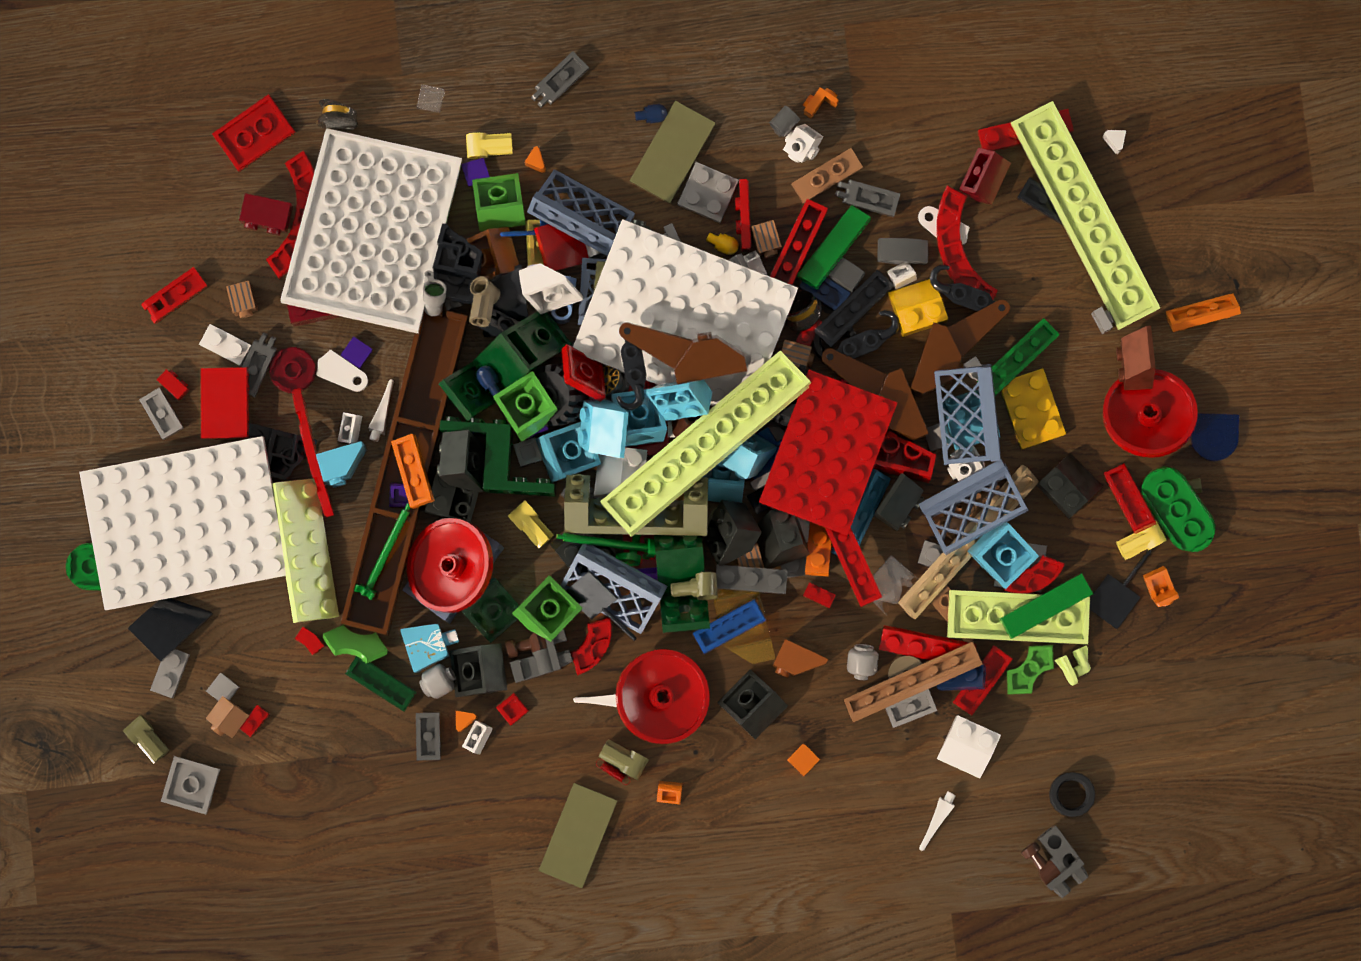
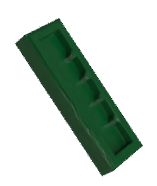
M357 656L345 673L403 712L406 711L417 694L415 690L373 663H365Z

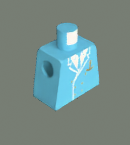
M439 624L400 630L414 673L420 672L448 657L447 646L459 642L455 629L442 633Z

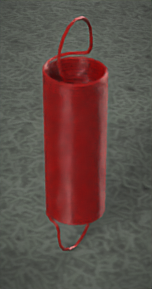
M606 761L599 767L620 782L627 776Z

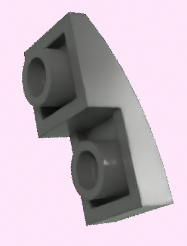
M879 238L878 262L897 265L902 262L925 265L928 263V240Z
M842 257L827 277L831 278L833 282L842 288L854 292L864 277L865 272Z

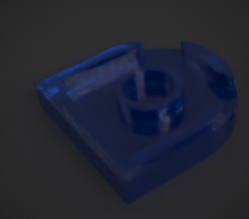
M1198 413L1196 427L1191 436V444L1195 451L1202 458L1209 461H1220L1229 457L1235 451L1239 441V415Z

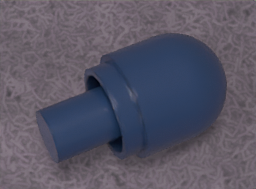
M661 104L648 105L644 107L643 111L634 112L635 120H646V123L650 124L662 122L667 116V109Z
M490 366L480 367L477 371L478 381L482 388L485 390L489 389L493 396L501 391L497 385L499 383L497 374Z

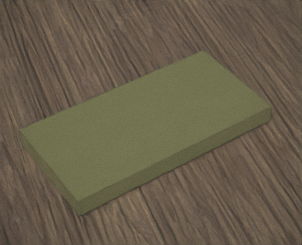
M675 101L631 177L630 182L671 204L716 123Z
M574 783L539 871L583 888L618 800Z

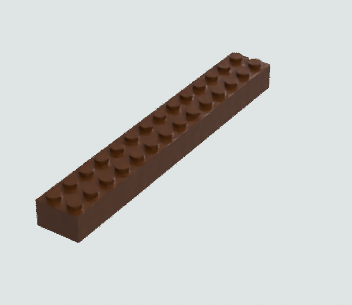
M424 311L419 333L414 334L341 619V624L389 636L422 506L409 509L408 518L373 587L377 591L375 597L370 600L367 596H362L361 593L355 592L354 588L356 584L367 583L402 509H405L403 507H389L390 483H403L391 441L415 434L429 479L441 433L439 430L440 420L444 421L449 397L440 387L439 383L457 370L469 323V318L466 315L447 311V318H444V311L437 316H430Z

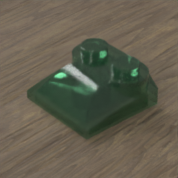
M493 577L490 579L483 595L473 605L462 610V612L488 642L492 643L518 620L512 613L519 604L498 580Z

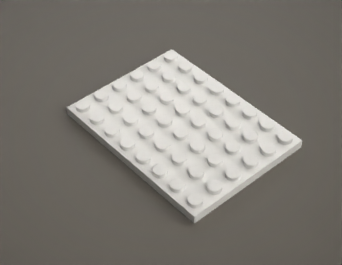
M326 128L283 288L281 303L419 333L425 307L422 297L424 273L428 270L434 272L432 267L438 249L437 240L442 223H447L462 158Z
M622 219L573 347L583 352L590 359L624 371L621 348L625 340L619 334V328L624 322H630L691 340L697 339V334L711 332L712 335H718L745 354L747 371L704 379L712 390L710 405L715 406L771 359L798 287ZM642 350L647 381L657 385L676 382L673 368Z
M263 436L79 472L105 610L286 576L272 478Z

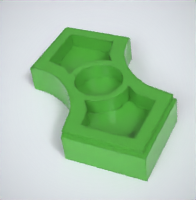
M344 625L323 633L324 641L335 656L351 654L361 658L365 663H369L387 655L388 650L376 633L360 635L351 632Z
M1053 645L1029 646L1025 661L1018 668L1006 671L1007 694L1032 693L1035 679L1042 672L1054 669Z

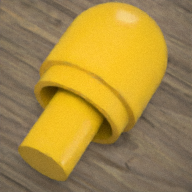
M709 233L706 239L707 242L715 245L714 248L717 251L726 255L735 254L739 247L738 241L727 234L720 233L717 236Z

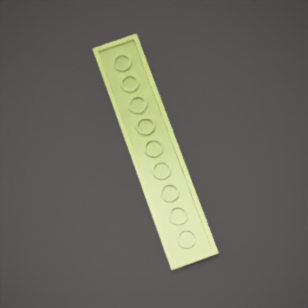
M1051 101L1011 122L1021 145L1107 310L1111 314L1117 329L1119 330L1160 309L1151 288L1054 102Z
M780 350L709 410V414L701 416L600 501L601 504L632 537L805 392L811 384L810 380Z

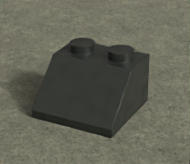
M469 430L444 432L442 442L439 445L441 457L437 467L438 475L450 486L484 492L486 447Z
M1071 453L1037 484L1040 490L1068 519L1103 487Z
M901 473L874 516L896 531L900 527L905 529L912 518L908 515L913 507L918 509L919 504L924 500V497L921 496L924 490Z
M774 509L769 511L757 523L762 532L757 540L764 568L773 569L810 555L798 517Z
M501 643L450 651L451 667L456 676V680H454L455 697L507 690Z
M751 669L717 702L755 740L788 707L775 691Z

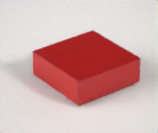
M515 693L496 707L510 726L529 712Z

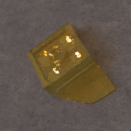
M721 589L718 593V598L714 600L717 619L754 599L765 617L760 592ZM766 621L723 644L724 648L752 664L775 659Z

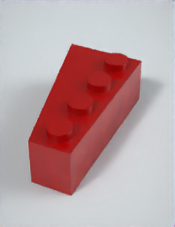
M887 431L873 469L900 476L903 473L909 479L929 483L936 454L898 437L897 434L891 431Z

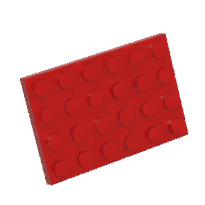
M808 370L806 377L810 380L811 384L797 399L759 503L848 536L898 402Z

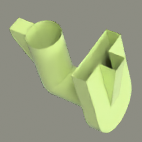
M1087 645L1072 652L1078 664L1074 668H1072L1067 655L1054 660L1063 670L1066 679L1072 686L1078 683L1077 677L1088 673L1091 669L1088 662Z

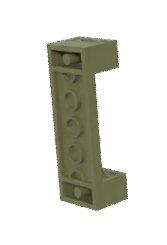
M574 474L566 476L564 499L565 533L628 534L601 504L600 501L603 498L590 499V475ZM702 477L684 492V500L672 502L635 534L707 536L708 478Z

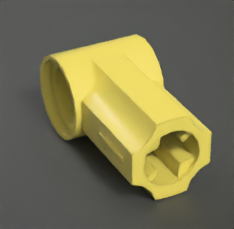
M479 132L466 135L468 159L513 154L511 133L487 135L486 133Z
M525 500L507 515L520 531L523 530L528 538L538 548H541L554 536Z
M1155 520L1156 525L1137 534L1133 533L1116 542L1125 560L1167 541L1157 520Z

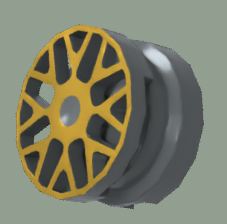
M611 366L603 367L606 394L604 400L611 401V394L628 392L630 384L626 380L625 374Z

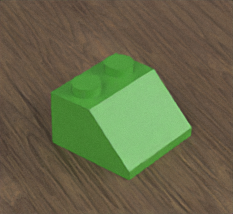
M518 173L472 180L480 231L526 225Z
M533 371L493 396L521 442L541 430L558 410Z
M549 575L512 614L528 630L551 642L583 608Z

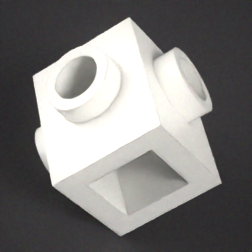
M806 124L796 126L795 130H792L785 139L787 144L783 150L795 162L802 163L813 160L819 152L818 145L823 136Z
M973 445L969 451L976 456H980ZM960 448L950 455L951 458H959L964 450ZM966 453L963 457L971 456L968 453ZM984 461L949 464L947 470L953 480L958 479L960 482L985 468Z

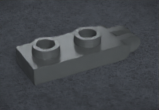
M572 51L536 85L535 89L537 92L531 99L536 101L542 96L543 99L537 104L540 108L547 102L552 105L589 70V67Z
M849 180L848 184L838 182L837 187L846 191H836L835 196L843 198L844 204L894 217L900 193Z
M265 332L262 333L260 340H254L242 366L248 368L249 395L256 397L277 350L276 347H273L277 338L271 336L268 344H266L265 341L268 334Z

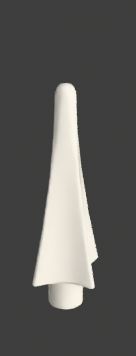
M392 379L389 380L381 403L368 427L369 431H372L369 438L372 441L378 442L380 434L385 435L389 402L394 384Z
M616 694L575 697L573 699L576 703L617 707Z
M947 791L944 799L939 798L930 826L919 847L921 851L925 850L936 830L955 807L952 802L956 795Z

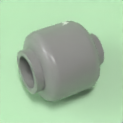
M856 644L855 648L849 650L847 670L854 675L855 679L868 680V676L876 674L879 655L873 650V646Z
M437 664L424 671L421 676L422 680L419 682L427 697L431 696L438 699L454 689L456 676L450 667L446 668L442 664Z

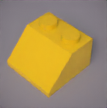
M930 279L888 292L894 313L899 319V329L902 337L932 327L933 322L940 325L947 323L948 316L939 292L931 285Z

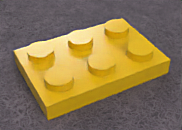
M1043 368L1015 377L1001 390L1021 450L1066 435Z

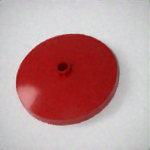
M1155 369L1152 389L1124 390L1123 382H1119L1118 379L1108 390L1103 405V422L1111 439L1123 450L1141 457H1161L1180 449L1191 438L1198 416L1196 399L1190 388L1177 376L1159 369Z
M457 518L441 519L427 526L414 541L407 561V577L415 597L426 607L444 613L459 612L473 605L485 592L493 571V553L485 534L474 524Z
M659 649L639 655L625 667L616 687V706L624 725L635 736L650 743L669 744L687 738L702 724L709 707V687L702 670L688 656L673 650ZM657 693H661L663 696V699L660 702L657 700Z

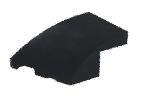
M442 223L437 240L438 249L432 267L434 279L440 280L446 285V300L472 304L474 295L470 291V286L474 279L480 277L483 253L476 246L467 242L464 237L451 230L447 224Z
M522 264L515 266L514 271L506 275L501 273L489 280L500 290V297L493 304V308L519 322L529 317L527 300L522 294L519 276ZM500 323L504 331L509 329L507 325ZM483 330L484 337L494 336L488 333L487 331Z
M249 423V438H243V440L263 436L271 477L286 480L294 468L306 456L302 437Z
M168 598L156 602L128 629L162 662L196 629H199L213 613Z

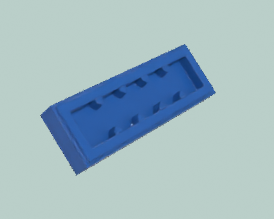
M754 599L710 623V629H699L693 632V635L702 652L706 654L765 622L766 619Z

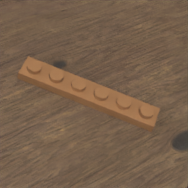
M971 642L844 699L852 721L855 722L983 664L974 643Z

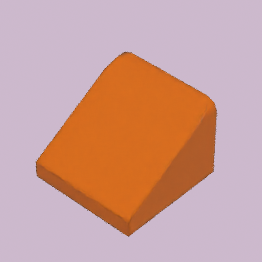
M804 743L787 759L803 776L820 760Z

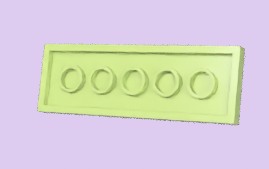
M313 478L272 483L293 623L339 617L322 508L315 480Z
M949 590L947 637L1088 644L1090 597L1010 639L999 618L1039 597V594Z

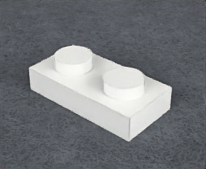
M209 324L199 343L200 346L239 366H242L252 346Z

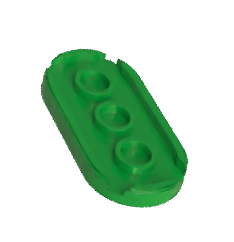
M1159 467L1149 472L1142 484V496L1171 542L1177 548L1190 552H1198L1208 547L1215 534V521L1186 477L1179 470L1172 467Z
M82 544L76 547L66 560L67 576L73 584L81 589L101 591L93 544Z

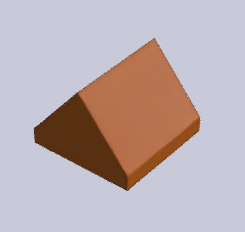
M535 146L524 163L525 166L543 173L546 170L540 148Z
M456 711V730L458 732L464 731L477 719V715Z
M659 781L657 802L680 804L683 783Z

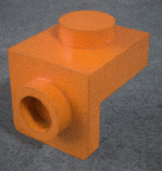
M820 87L814 96L810 94L804 102V115L812 119L824 101L836 108L839 104L838 95L828 88L824 90Z
M1164 566L1143 575L1151 599L1158 607L1168 606L1179 598Z

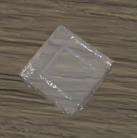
M422 84L417 108L440 113L445 89Z

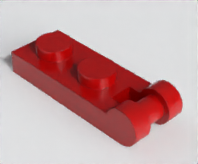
M192 267L145 300L141 306L145 311L148 310L151 314L150 319L154 324H157L208 286L197 270ZM159 301L165 306L161 310H158L156 307V303Z

